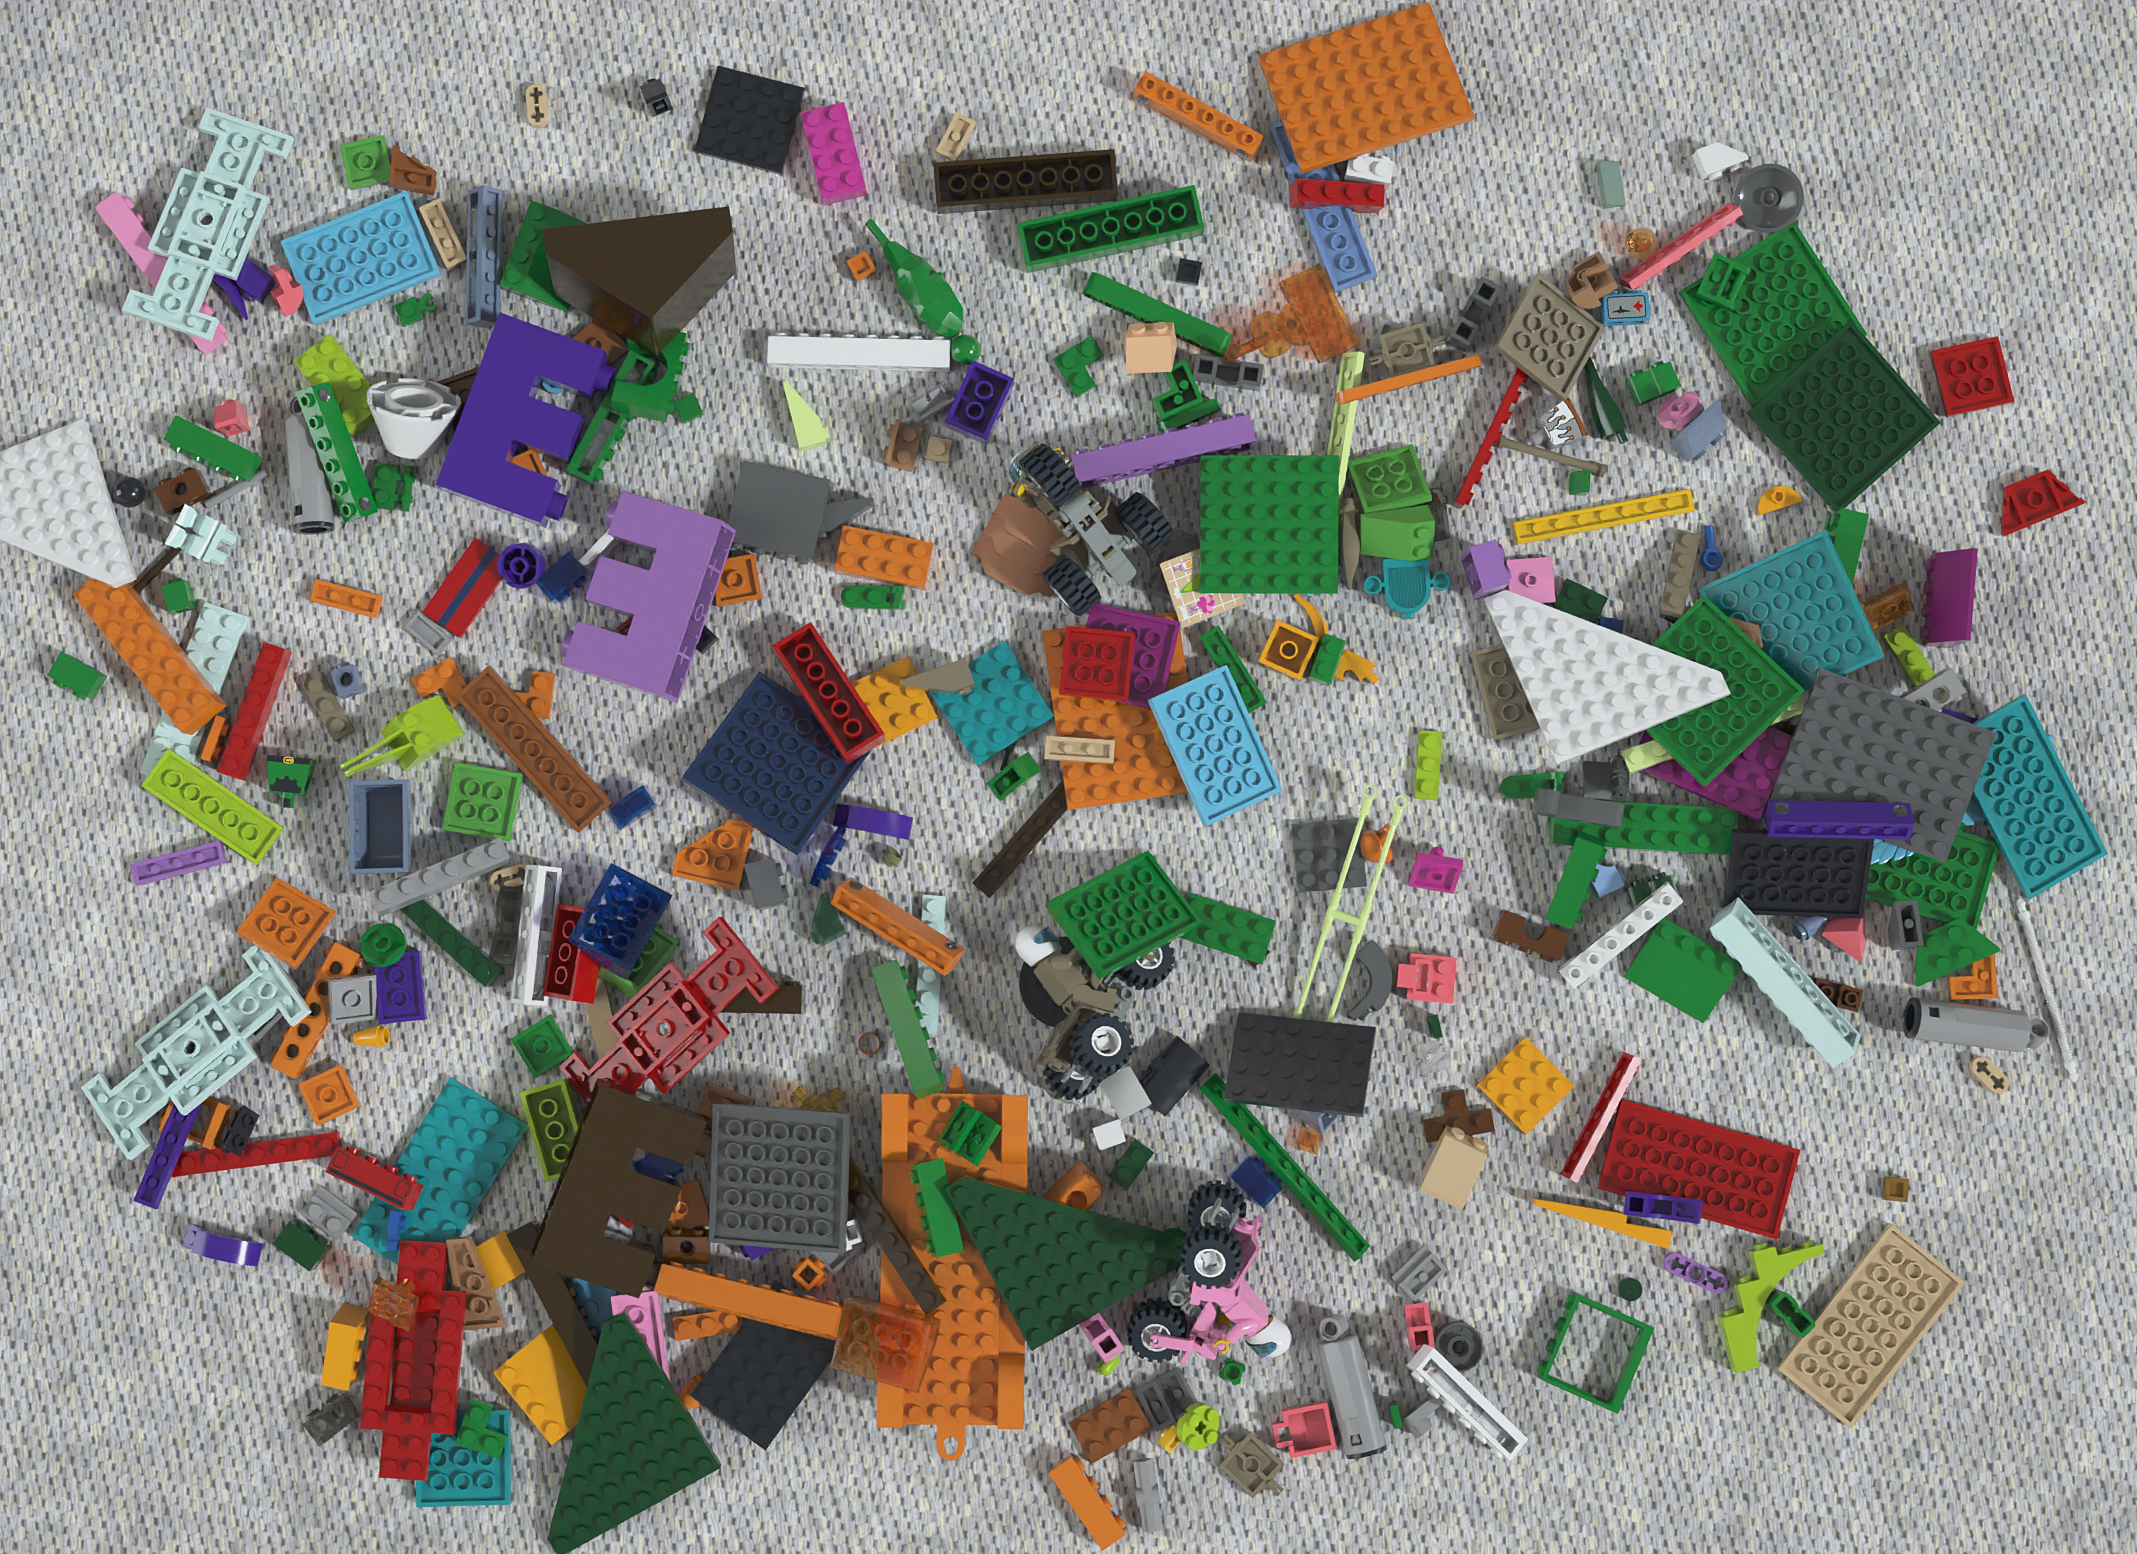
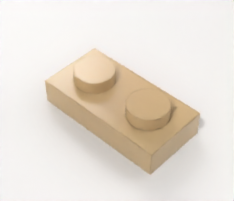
M956 112L936 149V154L950 161H958L977 122Z

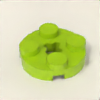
M1203 1402L1190 1405L1186 1409L1188 1412L1184 1418L1180 1417L1178 1420L1177 1437L1186 1447L1192 1450H1201L1209 1444H1214L1218 1439L1219 1412ZM1199 1423H1201L1199 1429L1195 1430V1428L1199 1426Z

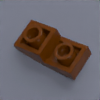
M1819 978L1813 979V982L1835 1007L1858 1012L1863 990Z

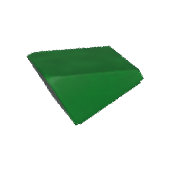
M1590 469L1571 472L1569 474V495L1585 496L1590 492Z

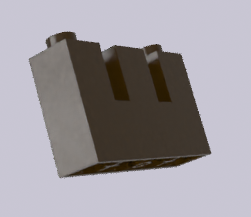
M597 1078L531 1248V1262L638 1299L644 1286L654 1289L663 1262L654 1260L656 1253L653 1246L606 1230L612 1214L665 1232L681 1191V1186L678 1180L633 1165L631 1162L637 1148L688 1166L691 1165L694 1155L704 1158L712 1141V1131L705 1128L707 1121L703 1115Z

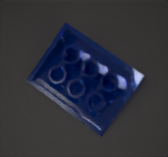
M611 863L568 940L603 968L627 980L673 895Z

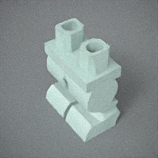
M185 504L176 523L187 529H192L197 534H188L184 529L174 525L165 544L176 549L180 548L183 552L209 564L212 562L223 566L228 555L217 550L220 542L233 547L238 536L228 530V526L203 513H197L195 509Z

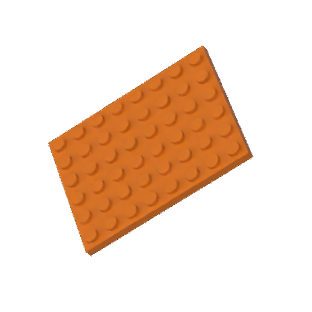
M1429 2L1258 55L1259 63L1301 174L1474 120V113Z
M1176 611L1151 615L1179 622ZM1085 624V625H1078V626H1074V627H1083V628H1085V627H1086V624ZM1066 627L1042 631L1057 737L1115 740L1114 764L1061 761L1068 811L1188 794L1162 732L1160 731L1156 734L1153 731L1158 726L1152 710L1110 700L1059 695ZM1180 629L1165 692L1188 682Z

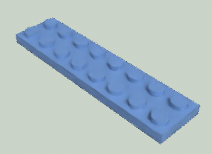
M1282 121L1269 126L1291 184L1297 178L1340 181L1333 164L1301 174ZM1324 206L1314 209H1301L1334 293L1377 278V272L1350 208Z

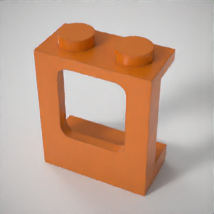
M209 1096L202 1102V1104L209 1106L211 1109L204 1130L202 1132L190 1130L187 1139L202 1144V1147L215 1149L218 1148L233 1105ZM172 1100L169 1102L166 1112L164 1111L159 1119V1125H161L160 1132L163 1131L173 1108L174 1102Z

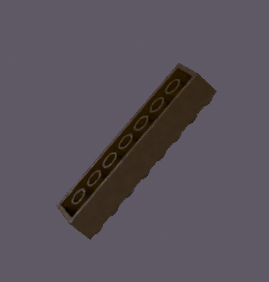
M1115 149L933 163L938 214L1118 201Z

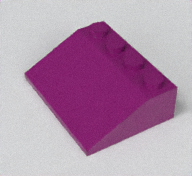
M1977 548L1938 552L1931 555L1930 559H1927L1925 570L1928 572V581L1925 582L1923 589L1927 597L1926 603L1922 607V617H1925L1924 626L1920 630V639L1923 640V646L1952 648L1971 640Z

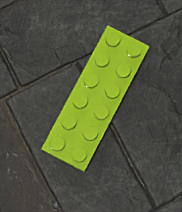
M171 748L166 750L141 785L255 865H259L285 828Z

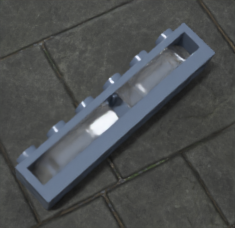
M484 185L468 190L465 324L482 328L495 325L500 313L501 286L499 284L501 281L503 190Z

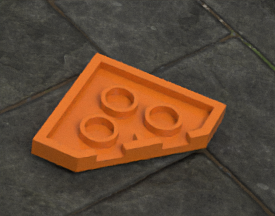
M733 818L728 820L717 829L677 852L672 876L740 891L745 869L744 865L747 861L754 827L745 821Z

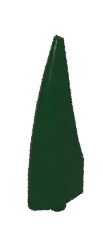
M1589 357L1585 364L1586 387L1600 439L1603 440L1616 435L1619 443L1624 444L1628 442L1625 433L1627 427L1619 407L1602 383L1591 357Z

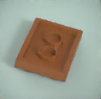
M1129 1387L1068 1422L1091 1464L1152 1429Z

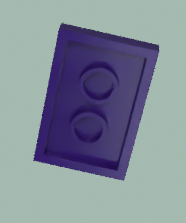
M421 951L405 952L399 961L390 966H374L379 1024L427 1020Z

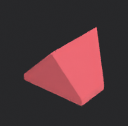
M1863 914V918H1834L1828 920V923L1824 926L1822 936L1860 962L1866 948L1865 915Z

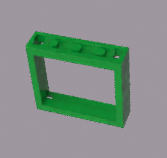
M1573 1292L1572 1296L1568 1295L1565 1300L1564 1308H1566L1563 1317L1560 1316L1555 1324L1557 1332L1554 1339L1550 1338L1545 1350L1548 1351L1545 1360L1541 1359L1536 1370L1539 1373L1538 1378L1619 1414L1654 1327ZM1579 1302L1639 1328L1608 1401L1549 1375Z

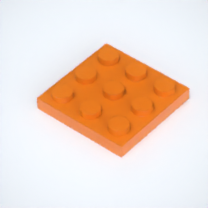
M276 877L236 933L241 938L297 970L335 917L336 911Z

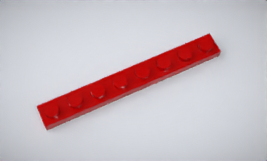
M1517 368L1454 501L1453 506L1458 509H1462L1464 504L1469 505L1474 495L1470 491L1474 484L1478 486L1483 476L1480 470L1483 464L1488 465L1493 455L1490 452L1492 444L1497 445L1502 436V432L1499 431L1502 423H1508L1512 414L1509 408L1512 403H1517L1522 393L1518 389L1521 383L1526 384L1529 378L1519 368Z
M339 1132L249 1143L246 1144L241 1157L236 1156L232 1152L225 1153L221 1151L222 1147L182 1152L171 1177L333 1156L336 1148L341 1147Z

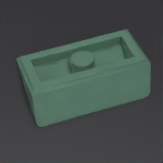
M1599 161L1596 169L1603 209L1626 206L1619 161Z

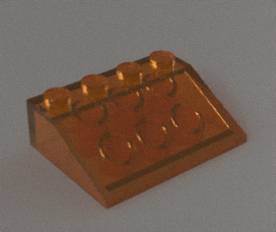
M857 1295L845 1298L830 1368L918 1393L937 1342L941 1319Z

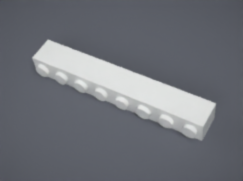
M774 333V336H768L767 363L769 368L950 372L951 343L945 337H933L932 340H923V337L911 336L910 339H901L900 336H887V339H878V336L875 335L855 338V335L846 334L842 335V338H833L831 334H820L819 337H810V334L799 333L797 337H789L786 333Z

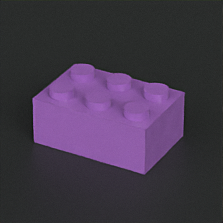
M1496 539L1471 546L1460 557L1474 600L1501 592L1510 584L1509 579H1512L1510 569L1504 565L1502 559L1505 556L1501 544H1497Z

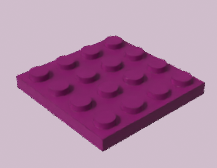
M1095 603L1090 608L1085 628L1135 633L1128 702H1114L1151 710L1148 700L1165 693L1181 622Z

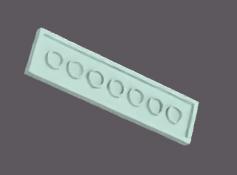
M204 602L185 653L220 696L249 617ZM163 710L140 773L148 776L168 748H171L194 764L210 721L196 733L189 735L181 732Z

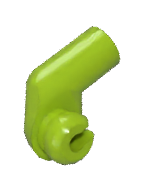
M1119 1355L1106 1364L1104 1361L1097 1363V1373L1104 1376L1110 1375L1119 1364Z

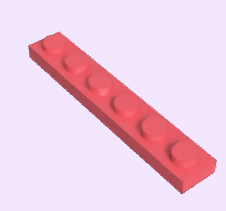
M1728 202L1620 276L1619 280L1622 286L1631 290L1643 286L1646 280L1652 276L1659 275L1665 267L1678 262L1681 256L1697 249L1700 243L1716 236L1718 231L1725 226L1733 224L1738 217L1743 215L1740 207Z

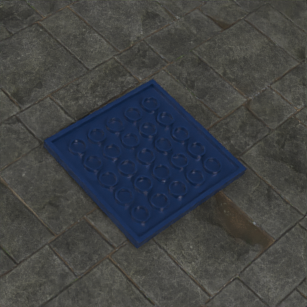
M759 671L684 773L681 780L798 856L872 750L846 765L806 702Z

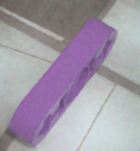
M1670 1252L1663 1258V1267L1666 1271L1708 1291L1719 1294L1724 1292L1728 1286L1727 1278L1722 1273L1683 1255ZM1677 1257V1262L1685 1265L1686 1261L1689 1262L1684 1268L1683 1275L1680 1274L1683 1270L1674 1266L1673 1269H1670L1669 1259L1674 1260ZM1693 1266H1698L1701 1270V1275L1698 1279H1691L1689 1276V1270ZM1706 1275L1713 1279H1717L1719 1276V1281L1722 1282V1285L1720 1287L1716 1286L1713 1289L1714 1284L1705 1280Z

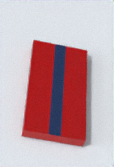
M474 538L425 607L423 613L459 638H462L503 580V576H500L497 566L500 554L477 538Z

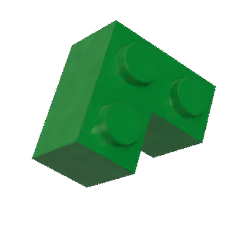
M1186 360L1174 364L1172 372H1164V377L1171 391L1153 398L1152 401L1160 422L1204 403V399Z

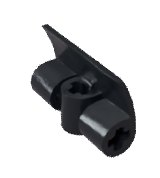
M1176 1036L1166 1049L1159 1053L1149 1064L1147 1070L1138 1081L1152 1103L1151 1105L1163 1116H1166L1208 1069L1210 1064L1179 1036Z

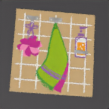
M1200 548L1160 563L1179 622H1181V628L1245 604L1243 594H1200Z

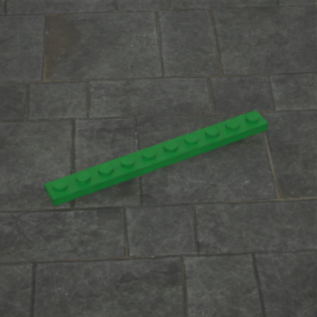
M1214 1073L1199 1089L1354 1262L1360 1259L1370 1247L1369 1243L1244 1104L1224 1101L1226 1084Z

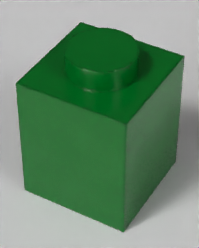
M175 578L169 580V584L162 585L169 613L176 615L196 609L189 582L182 580V578Z

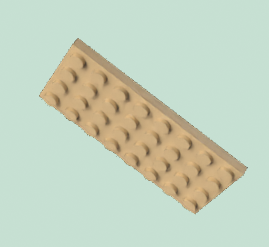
M1889 1223L1815 1317L1814 1322L1816 1326L1805 1337H1800L1776 1369L1852 1429L1965 1282L1896 1226Z

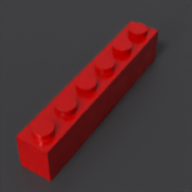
M263 642L218 767V773L243 781L247 780L291 657V651Z

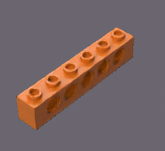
M335 942L334 945L331 944L325 953L327 958L323 966L320 965L314 974L316 979L313 985L308 986L303 995L304 1001L310 1010L314 1003L320 1006L319 1014L315 1016L311 1012L297 1025L287 1027L282 1034L281 1039H283L280 1048L277 1047L271 1055V1060L273 1061L270 1067L294 1079L300 1078L329 1024L328 995L322 992L323 984L328 982V978L354 975L363 959L360 952L341 942ZM337 961L342 965V970L339 974H335L333 971V965ZM304 1023L309 1027V1033L306 1036H303L300 1031ZM293 1044L298 1047V1054L295 1057L289 1051Z

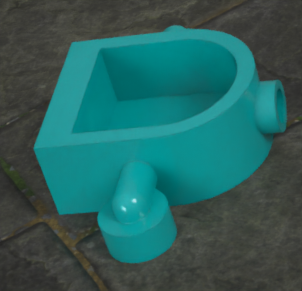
M1383 559L1381 561L1382 581L1376 576H1370L1364 581L1363 589L1368 595H1376L1382 591L1384 602L1391 611L1400 614L1401 619H1414L1415 613L1421 610L1429 600L1431 588L1437 591H1444L1449 587L1451 579L1445 572H1438L1433 578H1430L1429 559L1415 561Z

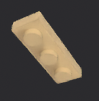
M438 198L419 207L446 268L450 270L467 262V255L442 201Z
M1046 736L1044 760L1114 764L1115 740Z

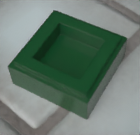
M1438 1014L1427 1016L1431 1038L1443 1037Z

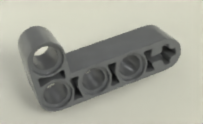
M1537 789L1535 790L1532 814L1621 828L1625 805L1561 794L1556 790Z

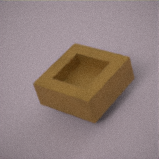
M1884 1176L1882 1200L1908 1202L1909 1179Z

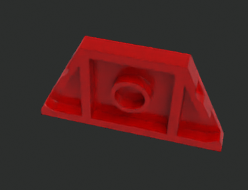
M2048 469L2003 488L2001 535L2004 537L2085 504V501L2069 490L2070 488L2064 482H2060Z

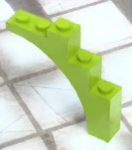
M1807 1240L1801 1242L1800 1247L1792 1248V1245L1778 1248L1779 1252H1777L1775 1246L1768 1245L1767 1242L1754 1244V1249L1748 1250L1755 1277L1752 1278V1275L1741 1276L1738 1278V1282L1733 1283L1739 1310L1737 1311V1308H1729L1723 1310L1722 1315H1718L1732 1371L1739 1373L1759 1368L1756 1351L1757 1328L1768 1296L1778 1282L1793 1268L1808 1259L1825 1254L1823 1244L1815 1243L1814 1240Z

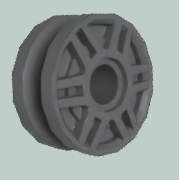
M1462 1321L1448 1322L1439 1328L1434 1337L1435 1349L1458 1372L1472 1369L1482 1358L1484 1350L1483 1340L1478 1331L1468 1323ZM1458 1340L1463 1341V1350L1454 1352L1452 1350L1453 1343Z

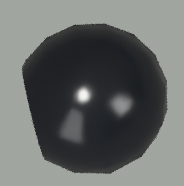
M125 476L115 483L112 494L118 504L125 508H133L143 502L146 490L140 480Z

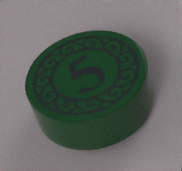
M1627 1277L1620 1281L1618 1293L1626 1301H1635L1642 1294V1285L1638 1280Z

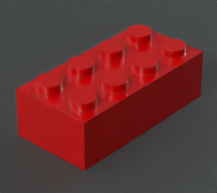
M557 905L542 996L594 1003L609 912Z

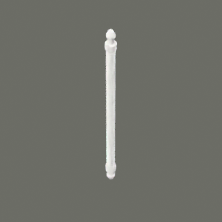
M2022 898L2017 899L2016 906L2020 912L2018 917L2022 921L2023 929H2025L2024 932L2027 935L2029 949H2031L2030 952H2032L2031 955L2036 966L2035 968L2037 969L2039 980H2041L2040 983H2042V991L2044 992V997H2046L2045 1000L2048 1003L2049 1014H2051L2050 1017H2052L2051 1020H2053L2052 1023L2058 1037L2057 1040H2059L2058 1043L2065 1060L2064 1066L2069 1071V1078L2072 1081H2077L2078 1073L2075 1070L2077 1065L2075 1060L2072 1059L2073 1056L2070 1053L2071 1050L2065 1036L2066 1033H2064L2065 1030L2060 1019L2061 1017L2059 1016L2057 1005H2055L2056 1002H2054V994L2052 993V988H2050V982H2048L2046 968H2044L2045 965L2042 962L2040 949L2038 948L2036 937H2034V931H2032L2033 926L2031 925V920H2029L2030 912L2026 911L2024 900Z

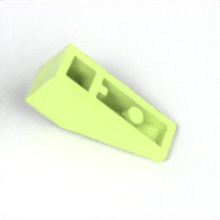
M788 381L783 382L801 452L828 445L826 439L830 438L827 424H822L821 419Z

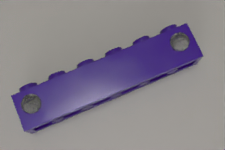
M1768 800L1765 813L1768 837L1910 840L1914 827L1910 803Z

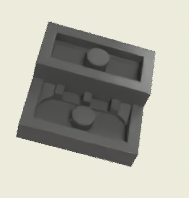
M1179 1366L1135 1389L1156 1432L1176 1423L1180 1417L1188 1412L1186 1409L1190 1405L1197 1403Z

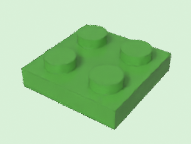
M384 135L340 145L348 186L351 191L388 182L391 159Z

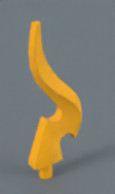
M1295 594L1293 597L1309 615L1315 636L1320 641L1323 634H1329L1326 622L1314 605L1300 595ZM1347 649L1343 650L1334 676L1335 679L1344 682L1343 673L1348 670L1352 671L1360 682L1366 678L1374 685L1380 679L1372 672L1376 667L1373 662Z

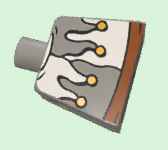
M1569 397L1542 415L1536 421L1539 430L1529 434V438L1534 446L1546 441L1550 450L1582 441L1588 436Z

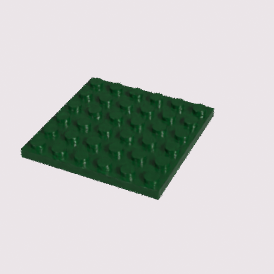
M1851 320L1746 412L1833 512L1846 508L1941 423Z

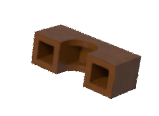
M1501 910L1492 936L1497 938V943L1508 947L1512 943L1519 946L1518 951L1529 955L1533 951L1540 954L1539 959L1550 963L1553 960L1558 961L1561 959L1570 934L1546 926L1538 939L1531 940L1523 931L1526 918L1507 910Z

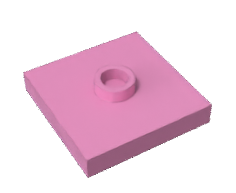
M1552 557L1505 561L1512 576V579H1509L1510 584L1507 585L1508 591L1542 604L1556 602Z

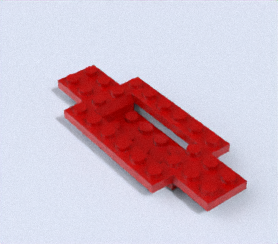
M400 1240L396 1287L373 1286L360 1428L383 1430L379 1478L426 1481L428 1479L431 1434H455L467 1291L444 1289L448 1253L446 1243ZM397 1310L399 1312L390 1405H388L395 1318Z

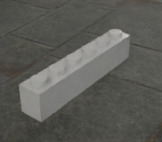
M500 837L370 891L369 897L378 917H381L505 866L509 863L510 856Z

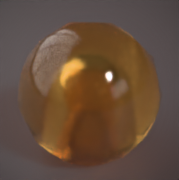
M1636 228L1628 234L1625 246L1631 256L1637 259H1644L1650 257L1655 252L1657 237L1649 228Z

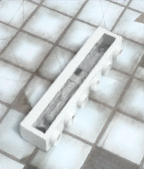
M526 865L511 1003L547 1006L549 997L542 996L557 905L560 903L559 891L562 882V868Z
M1668 881L1665 882L1559 967V972L1574 989L1577 986L1583 985L1592 974L1666 915L1676 911L1681 906L1680 904L1683 903V899Z
M1424 1344L1407 1364V1367L1412 1371L1411 1376L1421 1384L1424 1382L1428 1386L1427 1391L1433 1397L1443 1400V1407L1452 1414L1456 1413L1460 1417L1458 1421L1467 1429L1472 1428L1476 1432L1474 1437L1483 1444L1487 1443L1491 1447L1489 1451L1498 1459L1503 1457L1511 1461L1528 1440L1433 1347Z

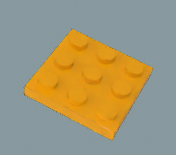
M908 656L852 683L885 734V742L876 746V748L937 719V715L925 691L904 689L901 685L900 680L917 675Z
M1524 1037L1476 1084L1525 1135L1574 1087L1527 1037Z

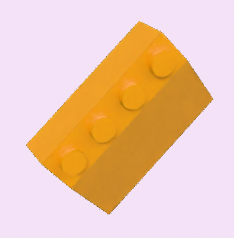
M550 1325L494 1371L493 1374L548 1442L553 1445L578 1424L587 1387L557 1330L553 1325Z

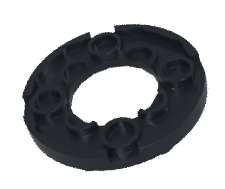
M1066 936L1049 939L1051 942L1057 941L1062 947L1061 952L1064 955L1069 954L1075 948ZM1083 958L1079 965L1085 971L1087 962ZM1024 961L1019 976V989L1024 1005L1037 1020L1048 1026L1055 1027L1058 1023L1064 1021L1065 1018H1068L1069 1015L1063 1011L1062 1005L1058 1006L1046 996L1042 983L1034 974V970L1038 965L1030 967Z

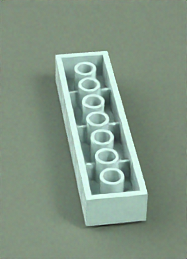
M1736 898L1717 912L1710 927L1712 936L1718 942L1721 941L1725 945L1728 954L1740 962L1743 971L1748 976H1752L1756 980L1759 989L1771 997L1774 1006L1787 1015L1790 1024L1802 1032L1805 1041L1817 1049L1820 1058L1835 1068L1854 1055L1861 1035L1740 898Z

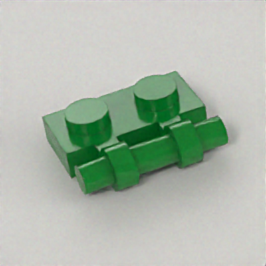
M375 463L372 496L377 509L395 511L396 502H401L400 511L409 512L410 503H413V496L411 495L412 484L415 483L416 478L414 466L406 465L405 473L399 474V465ZM398 482H403L402 494H397Z

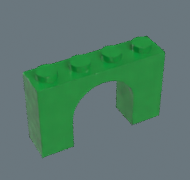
M680 332L657 356L628 339V353L632 350L641 356L657 359L666 367L667 372L659 382L648 386L616 381L611 399L612 411L661 422L667 421L668 414L672 415L674 409L673 395H677L680 382L677 381L678 376H682L684 373L685 362H683V358L688 356L690 350V343L687 342V333Z

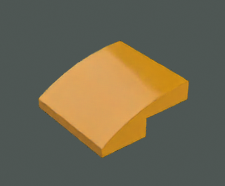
M507 1229L476 1247L493 1291L526 1272L507 1237V1234H509Z

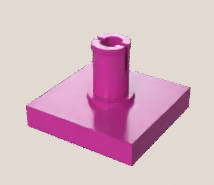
M1433 847L1430 854L1417 852L1408 886L1454 894L1463 868V860L1444 857V849L1441 847Z

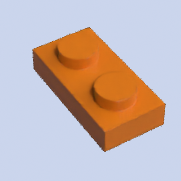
M216 715L200 759L215 763L216 759L219 760L224 749L222 743L224 737L227 738L230 734L231 725L229 724L231 720Z

